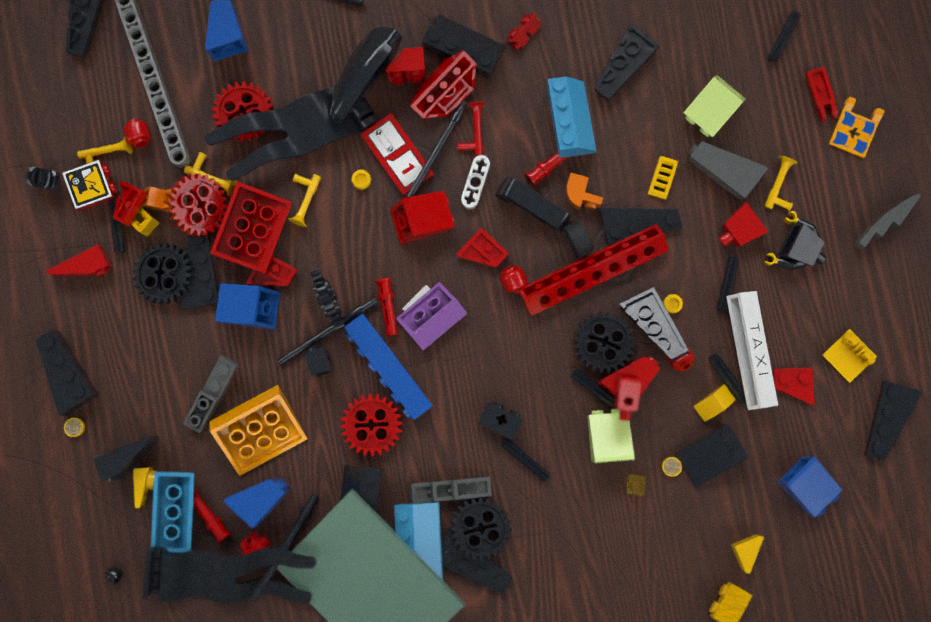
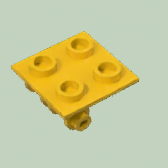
M851 329L844 333L822 355L849 383L868 365H872L877 357Z

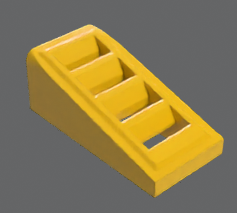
M663 156L659 157L648 195L666 200L678 161ZM663 164L666 166H670L671 169L662 167L661 165ZM659 171L669 174V177L660 175ZM656 180L666 181L667 184L656 182ZM654 186L663 188L665 190L664 192L655 190Z
M153 467L136 468L133 470L136 508L145 506L148 494L146 481Z

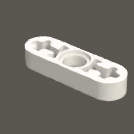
M479 155L473 160L461 197V203L466 209H473L478 204L490 167V161L484 155ZM484 160V164L487 166L482 167L481 174L473 173V171H478V164L476 163ZM477 177L481 180V184L478 187H473L470 184V180ZM468 188L472 191H479L478 194L474 192L473 200L475 202H471L470 205L465 200V198L470 196V191H467Z

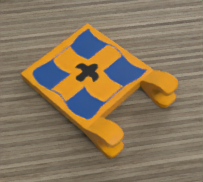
M849 97L845 100L843 110L828 145L865 158L884 110L881 108L874 110L870 120L851 112L856 99Z

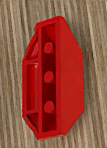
M464 50L446 59L419 86L410 106L423 119L448 116L474 89L476 62Z

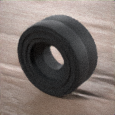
M575 221L563 228L566 239L578 258L593 251L592 243L580 222Z

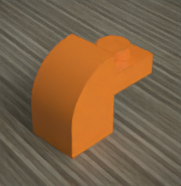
M570 173L565 190L566 199L569 204L577 210L580 209L582 203L589 209L600 208L603 197L585 192L589 178Z
M151 186L144 188V191L148 194L141 207L160 211L171 209V206L166 204L171 202V199L167 197V195L173 194L171 189L163 190Z

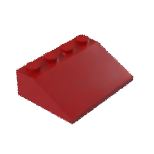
M237 181L210 254L265 274L292 202Z

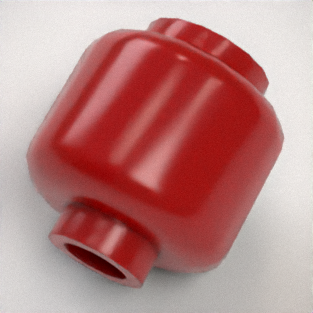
M131 119L123 128L126 141L130 146L142 148L148 145L151 133L145 121Z
M511 265L501 271L500 281L508 293L514 292L519 294V289L528 283V279L520 266Z
M688 346L689 354L673 362L666 356L667 361L674 370L686 371L691 368L695 358Z

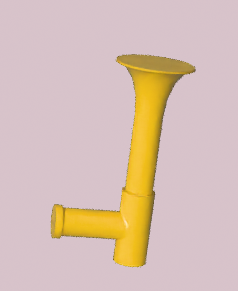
M124 136V139L116 144L78 151L79 159H86V164L94 162V156H99L100 154L119 150L132 154L133 150Z
M199 152L194 166L190 167L187 165L184 173L188 175L193 174L194 176L200 173L201 177L208 175V180L214 178V184H220V187L224 188L227 191V196L230 197L234 192L237 180L226 181L201 171L200 168L207 155Z
M779 156L781 168L764 207L772 209L775 204L790 211L793 203L777 198L788 169L798 162L785 156Z
M298 174L294 175L293 182L306 185L308 189L298 213L293 218H288L292 223L301 227H307L304 222L305 213L319 185L320 176L314 174L310 180Z

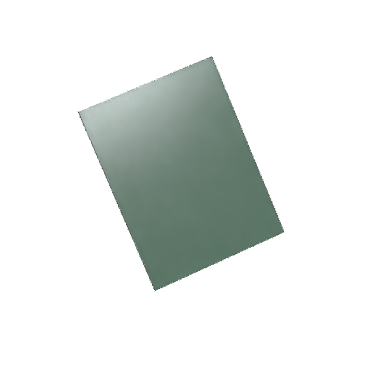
M353 489L292 551L300 555L315 557L317 560L316 566L311 569H298L279 565L277 568L296 589L311 593L312 597L309 603L328 622H448L465 605L462 599Z

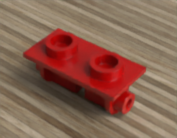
M527 13L520 20L521 24L509 32V38L505 42H513L512 47L516 50L522 49L530 39L525 33L527 32L530 36H533L541 27L542 21L537 17L534 18L537 13Z

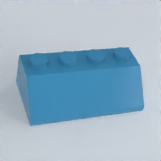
M567 76L548 79L547 93L559 157L596 153L584 81Z
M154 472L151 547L161 546L166 548L168 552L179 553L191 550L195 473Z
M439 502L394 505L396 534L443 580Z

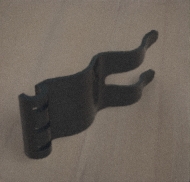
M336 83L332 88L308 94L282 108L236 117L207 134L205 141L208 145L213 146L239 135L255 131H286L288 133V138L260 147L226 172V176L229 180L235 181L263 164L312 153L329 143L365 131L369 125L376 124L380 120L364 97L341 127L335 124L330 118V110ZM366 114H369V115H370L369 117H367V118L364 119L363 121L360 120L364 115H366Z
M154 546L146 551L143 599L148 600V596L156 594L159 596V601L164 602L186 597H205L220 603H237L251 598L262 579L258 578L238 583L236 581L237 577L268 565L311 569L316 566L317 560L313 556L300 555L277 547L262 548L241 556H226L210 550H190L178 554H169L166 548ZM270 579L261 594L276 595L299 603H308L312 597L308 591L292 588L274 579Z

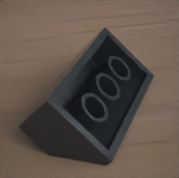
M440 14L429 25L422 39V47L445 59L464 50L477 64L475 73L489 80L506 48L505 45Z
M344 465L341 500L353 489L378 514L383 469Z

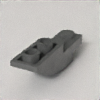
M223 355L219 357L204 388L200 390L183 423L184 425L198 433L202 432L229 388L239 364Z

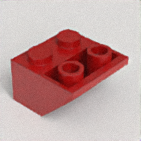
M423 47L404 48L386 68L389 83L401 85L404 82L411 81L413 84H418L426 80Z

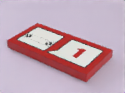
M390 113L360 135L401 194L405 196L426 161L393 114ZM431 169L428 172L423 183L432 176H434V173Z

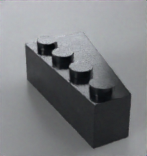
M52 329L36 339L59 416H67L99 396L60 331Z

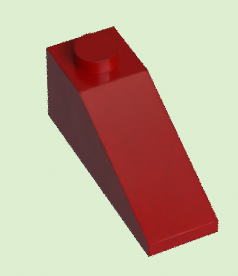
M96 245L46 270V273L54 277L97 275L100 277L107 274L108 270L113 268L104 248Z

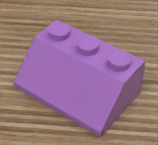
M439 282L396 319L420 348L424 350L455 323L460 321L467 312L457 299Z

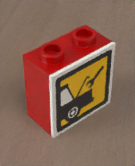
M97 160L63 173L75 209L83 211L108 202L111 198H117L115 194L117 193L116 185L114 182H111L109 177L111 175L110 168L104 162Z

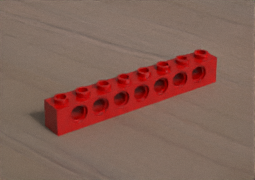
M655 224L519 289L524 306L530 316L655 257L661 256L669 251L665 234Z

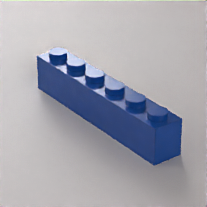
M361 314L344 327L347 331L344 334L351 343L355 341L358 345L356 350L361 357L366 356L370 361L368 363L370 369L374 373L378 372L381 378L379 380L385 388L389 387L393 392L391 396L397 404L401 402L405 407L402 411L408 419L412 417L416 420L433 407L364 314Z

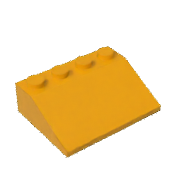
M278 385L209 421L210 432L239 476L307 440L306 434Z

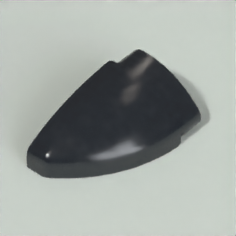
M390 27L372 29L361 40L349 57L339 77L331 102L330 118L338 126L341 127L394 59L402 40L401 34L396 29Z

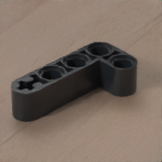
M512 177L504 178L495 193V196L506 203H513L557 232L563 231L571 217L568 212Z

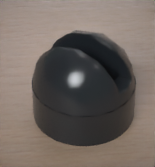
M110 567L108 569L109 572L105 573V577L109 582L117 584L122 577L123 570L117 567Z

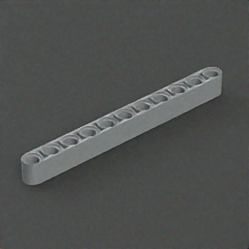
M115 0L169 159L177 167L185 168L190 163V156L136 0H130L127 5H123L126 0ZM131 17H136L133 22L129 23ZM137 34H142L139 39L135 40ZM143 51H147L146 56L140 57ZM149 68H153L151 74H146ZM159 85V89L152 92L153 87ZM165 102V107L158 109L159 104ZM171 119V124L165 127V121ZM173 137L178 138L176 143L170 144V140ZM179 154H183V159L177 162L176 157Z

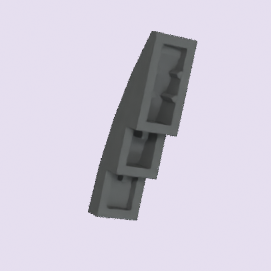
M917 193L884 213L865 230L853 246L861 250L867 246L872 237L875 239L881 238L889 227L894 229L900 226L921 195Z
M490 476L409 484L412 504L492 496Z

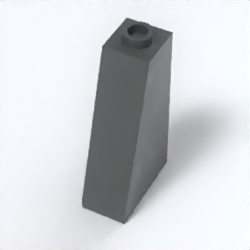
M703 141L699 146L695 144L688 152L691 156L687 161L740 201L746 198L768 169L762 164Z

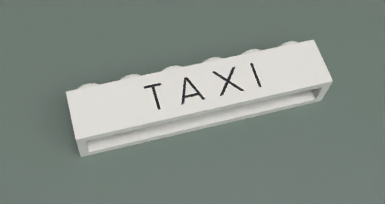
M757 291L726 296L747 409L754 410L777 406L778 401Z

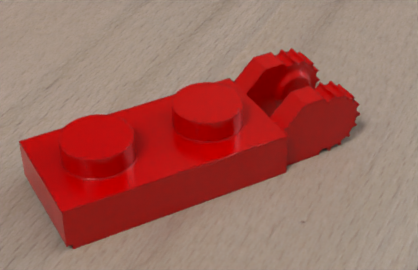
M825 67L807 71L805 76L820 121L825 122L827 120L824 106L828 105L831 117L833 119L838 118L836 100Z

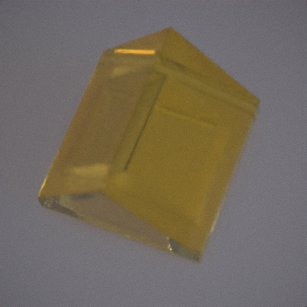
M629 474L627 494L644 496L646 476Z

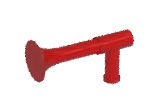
M486 102L467 103L473 111L474 143H457L458 151L474 150V156L483 155L481 109Z

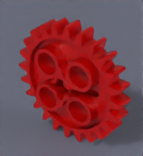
M243 81L242 86L235 82L234 88L228 84V91L222 88L223 95H216L219 101H213L217 108H212V112L216 114L212 117L213 120L218 121L215 123V126L221 127L231 121L228 120L229 117L234 119L242 116L243 114L240 113L241 109L246 111V114L270 111L274 107L273 104H268L271 101L270 97L264 98L266 91L260 93V86L254 89L252 82L249 87L246 86L245 81ZM249 96L252 98V101L244 103L242 99ZM227 105L235 106V109L231 112L225 110ZM255 131L234 137L233 141L235 142L237 138H240L241 143H243L244 139L247 138L250 143L251 137L254 136L256 140H259L258 134L260 133L264 136L265 132Z
M200 173L195 174V176L189 174L187 177H181V181H175L177 187L170 188L173 194L167 195L171 199V202L166 203L171 206V209L167 210V212L173 213L170 220H176L174 226H181V232L187 230V235L194 233V236H200V234L203 236L207 235V232L213 233V228H220L217 222H222L221 215L226 213L223 211V208H227L228 205L223 204V201L227 200L226 197L221 196L225 191L218 190L220 184H214V178L208 180V175L201 177ZM199 188L203 191L202 196L199 194ZM184 196L187 198L186 205L183 203ZM208 205L211 206V213L207 210ZM193 213H194L195 216H196V221H195V222H193V220H192V215H193Z
M369 393L368 399H366L364 395H361V401L354 398L355 405L348 403L350 411H343L347 414V417H341L345 424L340 427L345 428L346 431L341 435L348 436L344 442L351 441L350 449L356 446V453L364 450V456L368 454V451L374 456L375 451H378L382 455L383 448L388 452V445L390 444L395 447L393 440H400L396 434L403 432L398 428L399 425L403 424V422L398 421V418L402 415H396L395 412L399 408L395 407L392 409L391 406L394 402L391 401L387 404V397L380 400V395L377 394L375 399H373L372 394ZM379 409H383L386 412V417L383 420L376 418V412ZM360 410H364L367 414L364 421L357 419V413ZM371 419H373L374 423H389L388 426L373 427L372 431L370 427H355V424L370 423ZM381 428L387 432V436L383 440L377 437V431ZM362 429L368 434L364 441L359 440L357 436L358 432Z

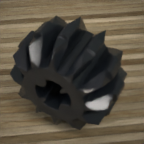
M31 167L26 174V184L32 187L56 190L60 183V174L48 169Z

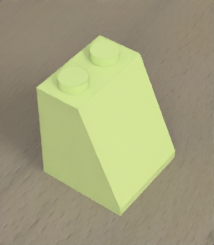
M716 75L685 110L684 114L687 115L685 119L693 125L695 123L701 127L699 130L705 136L711 135L713 137L746 99Z
M611 409L609 414H604L603 410L592 411V415H587L591 462L635 459L629 421L619 420L620 409Z

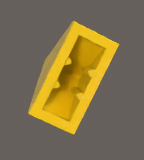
M140 206L131 224L138 232L148 237L158 226L159 222Z
M723 384L693 407L702 420L706 422L725 411L736 399L726 385Z
M755 534L731 544L742 571L750 574L764 537Z

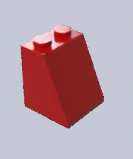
M444 191L403 198L390 209L400 245L445 233L455 227L454 217L449 209V200L445 196Z
M644 356L601 379L597 384L615 396L617 373L637 375L641 379L640 397L660 370V367L657 366L658 362L650 356L648 358ZM626 397L624 402L629 401L630 397Z

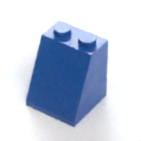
M215 0L210 3L205 48L214 62L249 51L237 10L231 0Z
M220 284L216 322L275 330L280 292L260 286Z
M803 456L776 482L811 517L821 516L826 511L825 507L830 502L834 503L840 497L839 493L842 491L840 486L814 456Z
M273 478L232 495L223 502L251 528H254L263 522L291 490L287 488L289 484L285 480Z

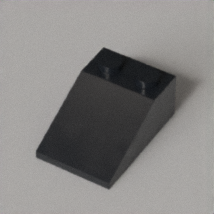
M729 424L719 426L675 453L694 487L724 473L749 458Z
M146 437L93 458L100 481L108 480L109 483L124 479V474L134 469L160 440L159 437Z

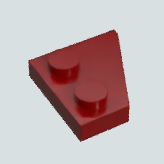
M121 181L119 186L123 188L122 194L117 196L113 219L130 226L148 193Z
M482 228L456 254L459 258L497 268L509 255Z
M272 256L266 273L253 270L246 283L248 285L289 287L298 270Z
M813 368L772 369L776 390L806 402L808 405H815Z

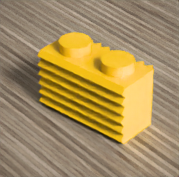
M728 581L727 585L723 584L719 591L721 595L719 600L712 603L709 610L711 612L710 616L718 622H739L752 595Z

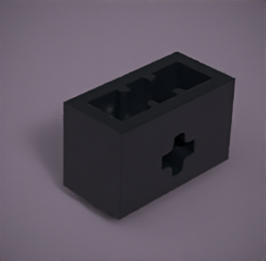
M317 345L308 348L309 352L304 353L311 376L319 377L334 372L328 349Z
M495 401L492 404L488 402L478 424L514 441L523 422V419L520 418L521 414L512 409L510 412L503 410V405ZM503 414L507 422L506 424L502 423L499 425L496 417H501Z

